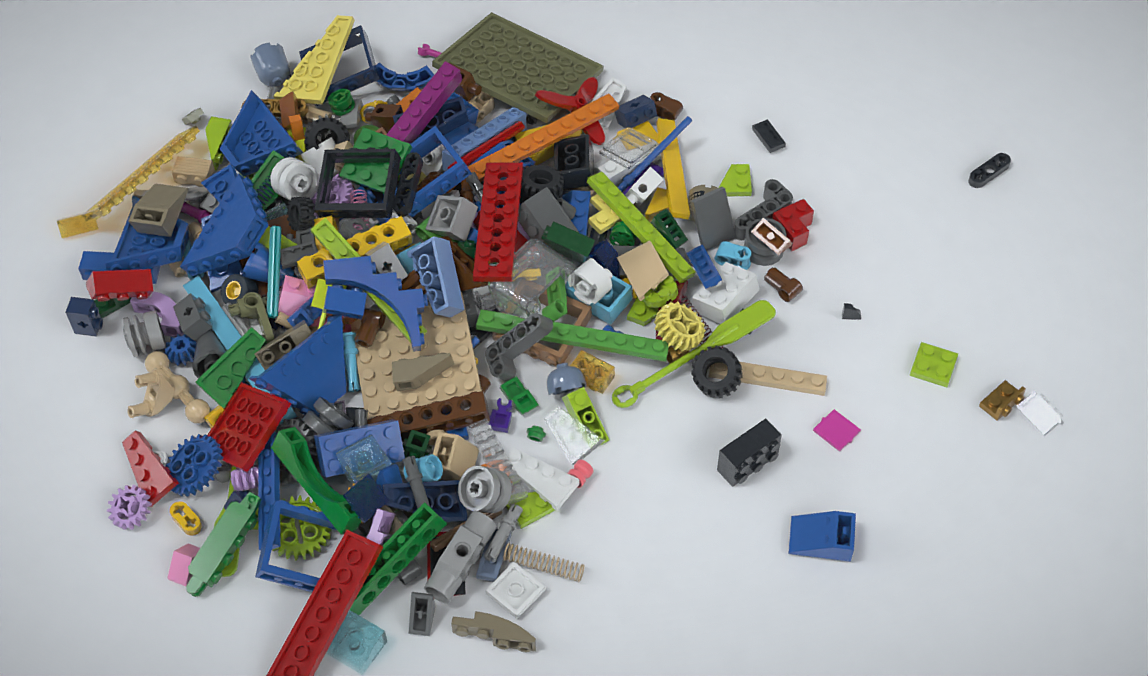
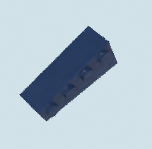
M462 96L447 100L416 140L434 126L438 128L442 135H445L469 122ZM403 113L393 116L395 123L399 120Z

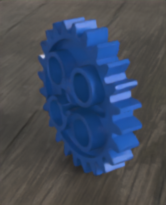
M198 434L197 437L192 435L190 441L184 439V445L178 444L179 449L172 451L174 455L173 457H168L170 463H167L165 467L170 470V475L176 478L179 484L171 491L180 496L185 495L189 497L190 493L196 495L197 490L203 492V486L209 487V480H215L213 475L219 474V471L216 469L222 466L219 461L223 459V456L220 455L223 450L219 448L221 445L215 439L206 434L203 436Z

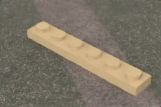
M740 362L743 378L740 379L741 383L825 396L826 375ZM724 363L712 364L709 377L724 379L728 372L727 365Z

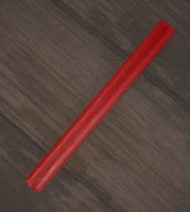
M518 121L464 155L461 159L466 166L470 165L500 142L507 141L523 131L525 125L522 121ZM455 161L452 164H450V166H448L447 169H450L452 166L457 164V162Z

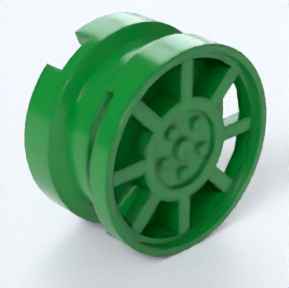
M347 89L334 91L328 97V104L334 115H346L355 108V101Z
M623 221L614 224L609 240L612 245L634 246L637 236Z

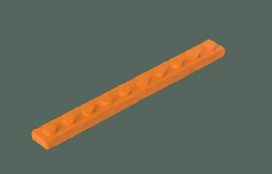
M608 93L468 166V169L471 173L475 172L480 182H482L485 177L486 163L520 162L617 111L620 105Z

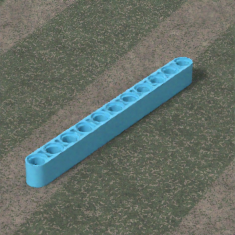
M198 275L184 284L183 287L188 294L191 293L196 298L200 297L205 302V310L211 316L212 329L225 348L229 350L241 338V335ZM257 358L245 377L252 387L260 389L254 385L255 382L249 379L251 376H259L265 371ZM260 389V390H262V391H265V392H267V393H270V392H269L268 390H266V389ZM289 407L286 415L283 416L280 422H283L284 419H295L298 416Z

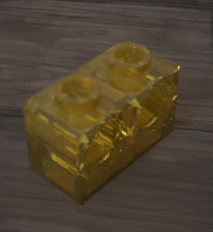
M583 350L580 351L570 365L581 370L585 377L586 386L589 389L598 391L601 394L604 393L615 377L614 366Z

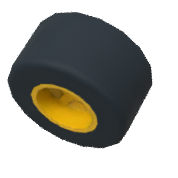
M241 274L230 275L222 284L221 298L224 304H237L236 300L243 298L247 293L254 292L258 294L257 284L255 280L248 279Z

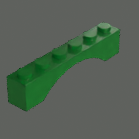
M296 427L280 430L271 447L274 453L341 535L345 534L346 530L351 532L357 530L366 512L354 498L339 494L323 480L312 461L306 439Z

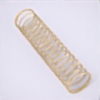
M510 542L507 544L503 556L504 561L515 562L518 545H516L513 558L510 561L514 544L512 543L511 547ZM508 545H509L508 552H507V555H506V558H505L506 550H507V547H508ZM521 546L519 550L518 559L515 562H518V565H527L528 568L532 565V569L536 568L537 570H540L541 568L542 572L546 569V573L550 571L551 575L555 572L556 576L560 573V577L564 575L565 579L569 576L570 580L574 577V581H577V579L578 582L581 581L584 572V564H581L579 574L575 580L578 562L576 563L573 576L570 578L574 562L572 561L570 571L566 577V569L569 563V560H567L565 570L561 576V569L564 563V558L562 559L560 570L556 574L557 566L560 557H558L556 567L552 573V565L554 563L555 555L552 558L551 566L548 572L547 565L550 560V554L548 555L544 570H542V566L546 553H544L541 565L538 569V562L541 556V551L538 554L537 563L534 566V568L533 561L536 556V550L534 551L530 566H528L532 549H530L527 562L524 565V558L527 553V547L525 548L523 559L519 564V558L523 547Z

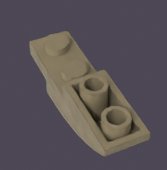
M475 611L474 619L454 616L452 618V632L458 636L466 637L472 635L480 639L492 638L493 646L502 650L512 648L518 649L521 652L536 651V638L519 625L502 617Z

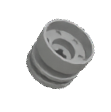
M156 310L143 313L144 322L141 323L137 316L134 315V325H131L128 317L123 318L124 337L134 357L139 356L138 347L141 348L143 355L147 354L146 345L149 344L153 351L166 349L164 334Z

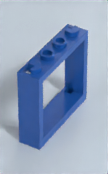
M436 126L411 143L412 149L410 153L417 152L423 158L443 144L457 164L416 193L413 207L409 214L411 217L434 202L438 195L445 194L472 174Z
M284 500L275 501L270 507L255 577L313 592L320 578L269 565L279 514L327 528L337 529L322 511L315 512L306 506H294Z

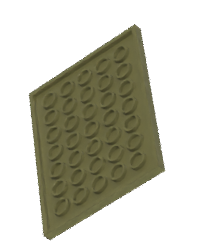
M492 12L432 61V67L438 70L446 61L470 72L476 84L482 87V92L512 107L518 108L545 123H548L563 108L538 99L535 96L537 91L545 90L566 96H576L578 89L585 80L590 77L596 78L604 69L603 65Z

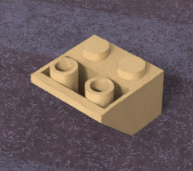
M438 432L433 455L437 456L442 463L443 473L439 480H460L467 469L476 465L479 448L459 435Z

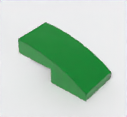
M517 376L500 385V390L508 401H512V406L521 415L539 406L530 391L524 388Z

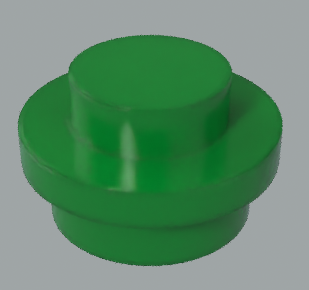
M535 425L532 428H527L526 431L528 433L527 438L537 442H542L543 438L546 437V433L542 427Z

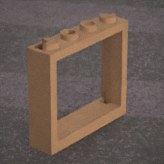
M524 279L503 313L513 315L524 297L548 306L547 288L533 282H526ZM567 297V314L578 318L574 325L586 327L592 317V307ZM492 332L493 340H498L504 334ZM535 343L523 353L528 354L534 359L545 361L549 365L556 366L565 362L574 346L562 344L557 351L540 343Z

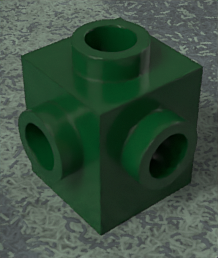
M411 430L409 438H405L402 444L405 458H411V456L421 458L430 455L432 446H429L431 436Z

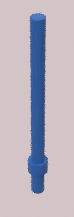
M687 116L629 175L627 174L622 179L623 182L617 188L623 192L627 187L631 186L648 165L692 122V119Z

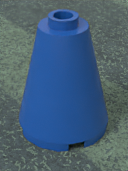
M258 242L255 246V252L251 253L244 267L242 276L268 283L269 249ZM281 262L279 286H282L285 275L297 278L294 275L295 270L291 267L283 269Z

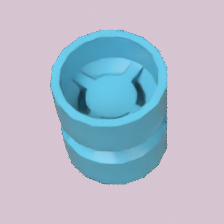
M427 455L415 458L419 472L423 475V478H421L422 482L438 481L441 478L443 468L437 456ZM404 467V476L406 479L408 476Z

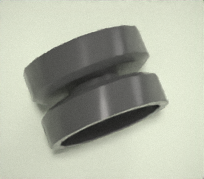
M762 218L756 219L746 229L744 246L751 250L750 261L761 266L773 265L779 262L783 257V253L780 255L776 254L751 233L762 220ZM764 218L786 236L785 228L779 222Z
M319 397L314 403V408L319 414L314 411H308L302 419L318 434L338 431L336 427L341 430L348 429L354 424L353 420L344 411L322 397Z

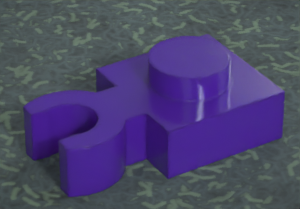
M499 398L497 400L498 410L492 409L488 430L508 433L512 418V412H509L512 409V401L509 400L508 404L503 406L501 405L502 400Z

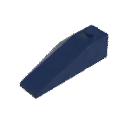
M460 480L423 482L430 507L445 522L467 521V510L461 503L458 494ZM410 483L383 484L385 506L410 513L416 512L418 508Z

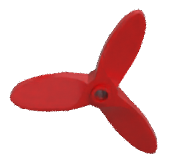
M595 77L585 80L578 89L576 96H566L545 90L537 91L535 96L548 104L567 109L572 113L592 101L598 89V81ZM599 121L582 128L585 134H589L593 143L597 145L604 143L605 134Z

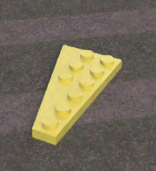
M337 15L325 30L326 34L321 40L318 39L316 41L315 48L305 55L293 70L294 74L289 80L286 79L283 83L284 87L281 91L274 94L273 97L275 99H281L293 91L297 99H302L305 103L323 105L355 22L353 16Z

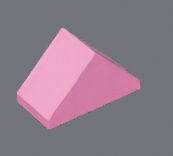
M188 543L173 552L168 580L183 586L189 584L188 582L192 575L189 573L188 566L200 550L199 547Z

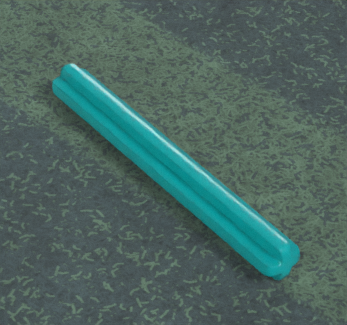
M272 226L270 228L267 316L269 318L278 317L280 226Z

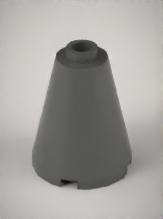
M208 330L197 339L192 367L194 375L198 379L226 352L222 342L212 330Z

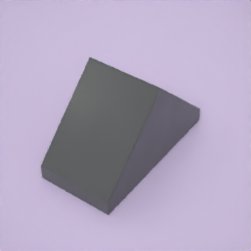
M411 593L408 634L430 636L435 612L433 594Z

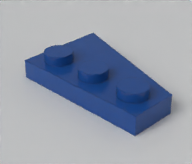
M230 164L201 182L219 203L237 177L235 167Z

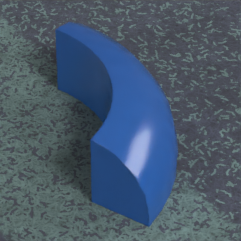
M378 63L376 67L380 80L375 82L389 90L409 92L415 88L423 89L434 76V73L426 65L419 70L407 72V74H397L395 71L389 70L381 63Z

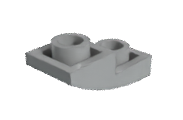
M361 98L354 99L355 108L350 113L341 116L342 124H345L348 129H354L360 123L361 115L359 112L363 105Z

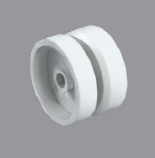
M292 157L279 161L273 168L270 177L273 190L288 200H291L292 197H310L311 199L317 192L319 185V175L316 169Z

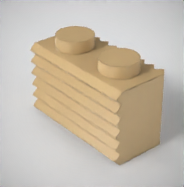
M177 156L172 175L176 183L193 184L201 187L203 186L201 182L212 176L215 168L212 160Z

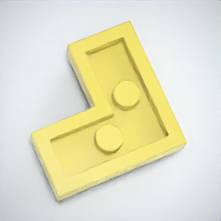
M598 194L591 197L590 203L599 212L590 217L588 223L599 234L613 227L615 223L622 221Z

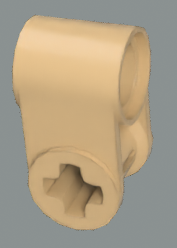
M482 91L478 96L476 95L471 101H468L479 110L476 123L483 120L495 108L494 97Z

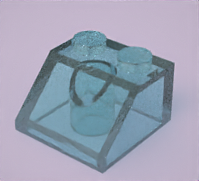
M349 610L327 654L363 675L387 643L385 630Z

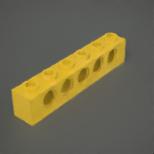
M402 216L398 218H391L382 225H375L366 232L357 233L346 241L353 249L358 250L356 252L361 257L366 256L365 253L382 242L389 243L393 251L411 244L412 234ZM326 248L320 249L311 256H304L297 261L298 271L308 289L317 285L318 278L325 280L323 261L334 260V257Z

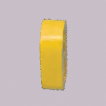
M179 501L171 505L170 514L172 519L187 535L193 536L201 531L202 524L199 517L186 503ZM176 511H183L184 516L182 517L181 514L176 513ZM187 521H190L192 524H195L196 526L193 528L191 526H188Z

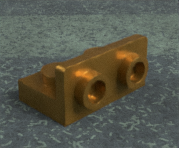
M1005 380L980 402L979 407L998 421L1002 416H1008L1015 404L1018 406L1023 402L1026 388L1022 386L1018 390Z

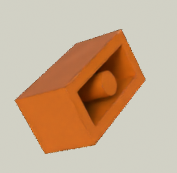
M300 114L289 116L294 141L305 139Z

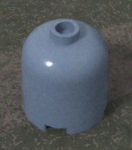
M269 42L261 44L254 49L255 53L250 58L259 80L264 85L270 87L279 86L286 79L288 80L290 68L284 49L280 44L271 45Z

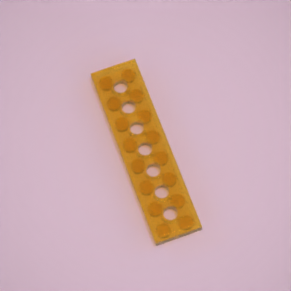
M195 125L176 135L82 215L86 221L91 219L97 220L101 216L104 217L112 211L111 207L125 200L124 196L136 191L137 185L145 183L151 173L152 175L161 169L160 166L163 163L166 164L173 159L172 155L180 153L185 148V144L193 142L196 139L195 135L200 132L198 127Z

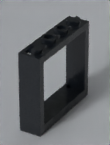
M369 147L367 149L335 148L324 150L314 208L320 218L328 216L333 218H392L401 160L396 149H389L388 147L375 149ZM335 163H389L383 203H329Z

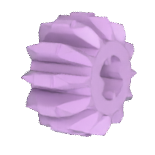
M253 465L248 473L240 469L231 472L230 479L234 490L242 491L258 487V465Z

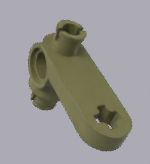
M250 292L245 294L243 298L237 299V304L228 305L231 317L240 315L241 318L246 317L258 320L263 337L266 339V345L274 340L273 331L265 310L267 308V296L261 298L260 294Z

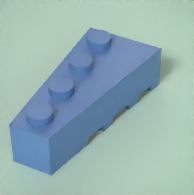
M433 236L409 250L407 255L413 260V268L419 273L421 278L419 281L427 291V298L434 313L451 318L464 311L450 241Z

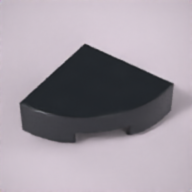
M844 303L842 319L861 320V311L853 307L852 304Z

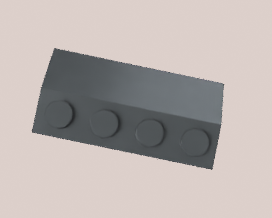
M546 187L520 205L518 222L543 255L552 270L557 267L563 269L574 260L541 246L544 241L541 239V236L546 226H551L553 221L578 233L579 231L551 191Z

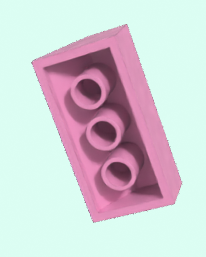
M285 275L279 295L278 313L281 311L288 316L292 315L314 295L316 286L308 289L304 280ZM327 314V315H326V319H325L324 325L327 323V318H328L329 316H332L333 314ZM319 316L310 326L318 327L321 316ZM342 316L343 332H351L350 320L355 318Z

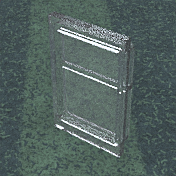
M626 128L607 142L599 151V154L629 170L650 154L659 143L632 128Z

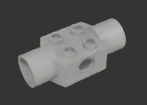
M473 511L465 524L459 527L424 586V590L428 594H433L434 599L448 604L462 581L466 580L472 564H476L481 555V550L497 528V525L491 518L481 512Z

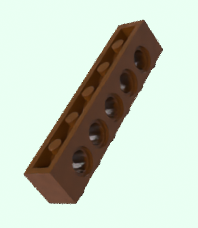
M483 391L471 392L464 396H454L447 400L434 401L431 404L414 406L411 409L395 411L391 414L378 415L367 419L368 424L392 419L397 420L402 442H404L405 438H409L411 430L424 434L432 430H443L446 432L491 421L487 400Z

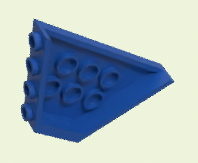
M252 90L220 147V150L230 164L243 177L257 172L273 150L283 157L287 156V153L294 157L303 153L262 99Z
M238 173L228 191L223 195L220 204L214 209L208 223L204 225L201 234L194 241L192 248L180 265L189 275L195 276L249 257L269 225L266 219L267 214L261 208L263 205L257 198L258 193L253 189L252 186L254 184L248 177L244 178Z
M132 195V209L113 257L105 263L106 271L148 269L181 261L189 240L188 223L178 218L171 237L139 233L129 223L133 208L140 200V198Z
M342 314L329 316L325 325L259 376H251L249 379L255 382L254 385L256 387L268 390L270 395L273 394L291 403L290 407L298 408L301 414L306 415L308 411H314L319 414L314 408V403L319 397L334 403L346 393L347 382L345 377Z

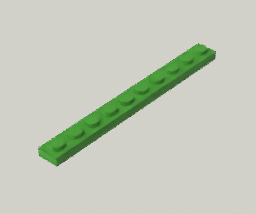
M481 309L476 327L478 330L506 334L527 317ZM553 322L552 331L541 339L542 341L665 362L669 350L666 341L662 342V340L558 322Z

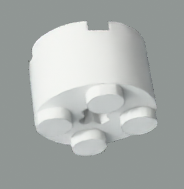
M590 258L569 275L568 284L570 287L573 286L575 289L574 295L580 301L588 305L591 303L596 304L612 289V273Z

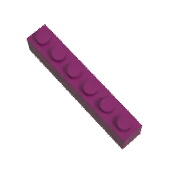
M445 61L386 136L409 144L414 142L462 82L460 70Z

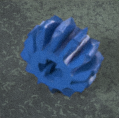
M178 334L176 338H170L171 342H166L165 354L171 363L175 362L177 366L181 363L186 366L188 361L193 363L196 341L186 334L183 336Z

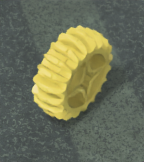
M670 302L663 306L656 314L654 323L656 325L655 330L659 331L657 336H661L663 338L662 342L666 341L668 347L672 345L675 350L680 349L682 352L684 350L690 351L703 340L706 331L704 329L705 324L701 322L702 318L697 316V312H693L691 307L687 308L685 303L680 305L679 302Z

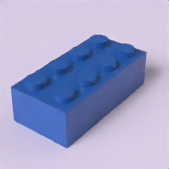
M392 419L314 435L320 471L324 477L401 462L405 458L397 420Z

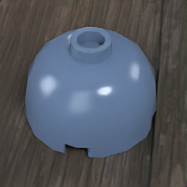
M568 363L556 365L557 369L551 371L547 378L548 395L572 392L575 388L587 387L581 370L575 366H568Z

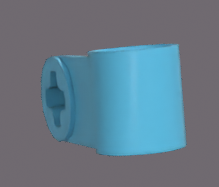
M723 241L720 243L714 260L722 266L725 262L747 270L751 266V250L745 246Z

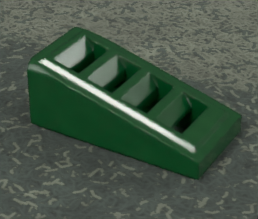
M667 208L654 216L651 224L675 250L688 241V238Z

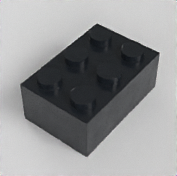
M589 134L565 138L554 143V168L560 171L561 176L564 178L563 190L590 186L587 180L588 177L594 175V150Z
M765 418L719 450L717 471L732 487L738 483H743L750 474L759 472L763 465L776 460L779 455L782 434Z

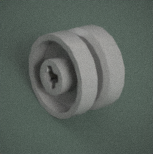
M473 466L462 475L459 481L458 494L463 506L471 511L497 513L508 504L512 487L509 477L500 469Z

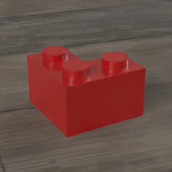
M805 199L773 213L772 219L779 222L785 228L786 237L793 243L789 247L791 251L806 245L808 241L809 230L807 226L812 225L814 210Z

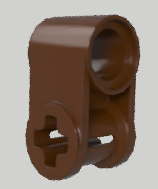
M655 92L650 96V99L654 100L657 116L662 119L676 120L683 110V105L680 101L660 92Z

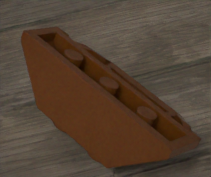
M440 237L450 241L459 287L462 291L495 284V282H474L475 259L466 254L458 246V243L453 242L450 237Z

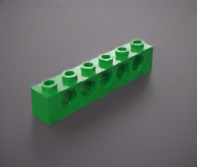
M425 502L383 545L381 553L350 608V611L357 616L374 601L447 524Z

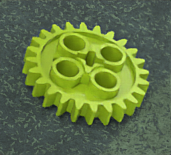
M299 495L296 501L293 496L290 497L289 503L291 505L306 506L315 512L321 511L314 501L310 503V497H307L305 501H302L301 495ZM280 514V547L272 549V551L278 550L279 556L286 553V559H289L291 555H294V559L297 561L298 556L301 555L306 560V554L309 553L311 557H314V550L320 553V545L327 546L325 539H330V533L328 532L332 531L331 528L298 519L303 543L300 544L294 518ZM283 519H290L288 523L281 522ZM310 532L315 534L313 537L305 536L307 533ZM288 537L295 538L291 542L285 541V539Z

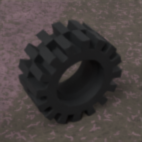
M292 197L287 206V221H290L288 225L294 231L312 228V225L315 224L313 220L316 219V216H314L316 212L314 211L315 204L310 197Z

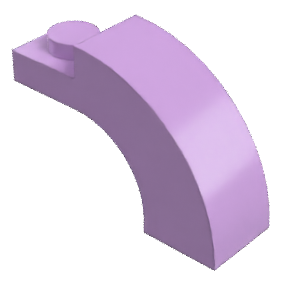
M154 291L152 296L147 299L131 298L130 302L134 312L157 311L158 316L162 318L160 325L165 336L177 337L178 334L183 336L184 333L173 309V306L176 304L171 298Z

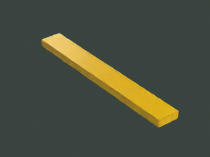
M657 119L659 144L676 128L675 120ZM676 137L661 152L670 213L674 218L689 219L690 210L678 138Z

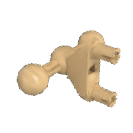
M154 351L148 354L145 359V367L149 373L136 375L134 380L137 388L147 386L144 401L137 405L128 406V416L130 418L143 415L148 417L155 416L169 402H172L173 398L180 399L186 405L185 415L192 423H203L205 421L204 417L210 413L208 403L202 399L193 398L189 393L190 384L187 378L182 375H174L169 369L170 361L166 354L161 351Z

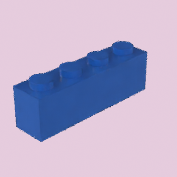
M83 251L78 268L82 279L88 280L93 271H106L105 263L107 260L112 259L114 253ZM161 266L148 268L151 269L153 284L157 282Z

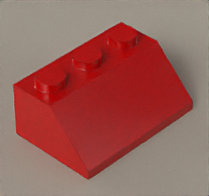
M151 269L93 271L86 282V288L91 299H98V301H108L110 298L127 300L129 297L147 299L154 291Z

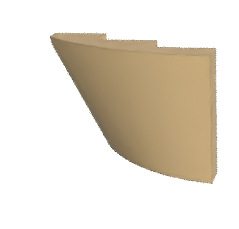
M651 241L617 257L640 301L645 298L644 294L649 289L654 290L660 282L669 276Z

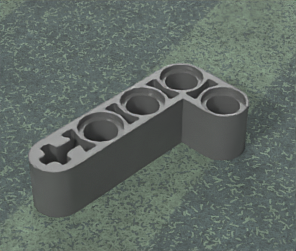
M767 180L763 194L765 201L735 220V238L741 241L745 240L746 229L751 222L761 218L772 219L774 212L791 205L793 201L792 193L778 180Z
M533 313L489 345L486 349L485 357L492 376L504 381L513 379L516 375L513 359L552 331V319L538 313Z

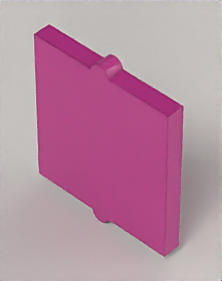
M834 409L826 417H822L821 422L813 431L840 452L848 443H852L853 438L861 429Z

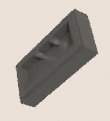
M315 241L281 249L280 262L282 268L286 269L297 266V261L302 257L317 253Z

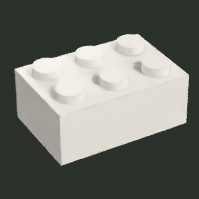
M725 262L718 270L722 281L718 282L716 286L707 289L703 286L692 297L694 307L699 312V315L720 324L738 314L759 291L757 275L755 273Z

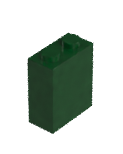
M554 221L551 226H546L541 236V239L544 240L541 246L581 264L588 258L595 242L594 239Z

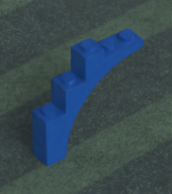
M371 256L323 261L326 285L336 284L356 287L383 300L396 312L404 323L411 340L413 352L421 351V345L425 344L424 334L419 331V326H422L421 314L417 313H424V306H428L427 294L423 295L422 288L402 290L401 278H397L396 272L376 274L375 262H371Z

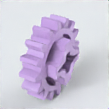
M125 485V490L119 488L118 495L112 494L114 500L108 501V504L112 505L111 508L107 509V512L111 513L108 518L117 527L124 530L127 528L133 530L134 525L140 527V521L147 520L145 514L151 513L147 507L151 506L152 503L147 501L150 495L146 494L144 489L136 485L132 487Z

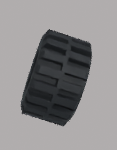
M327 117L312 122L304 135V144L307 151L313 147L316 150L319 149L317 136L325 129H330L337 134L338 144L351 141L346 126L334 118Z
M542 164L525 167L523 169L520 203L522 204L546 187H548L556 200L562 198L564 178L561 176V172Z
M715 346V348L707 347L708 350L700 351L701 355H696L694 358L696 360L695 363L692 362L693 370H691V375L693 376V381L705 395L708 394L712 398H715V396L723 398V395L730 396V392H735L737 390L736 386L741 384L740 379L743 378L742 366L735 354L729 351L728 348L723 347L722 349L720 346ZM714 363H724L728 367L725 378L718 382L709 381L706 377L708 368Z

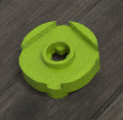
M668 276L654 290L649 289L644 294L645 298L642 302L644 301L649 307L656 308L665 306L666 302L670 299L673 301L678 295V288L674 278Z

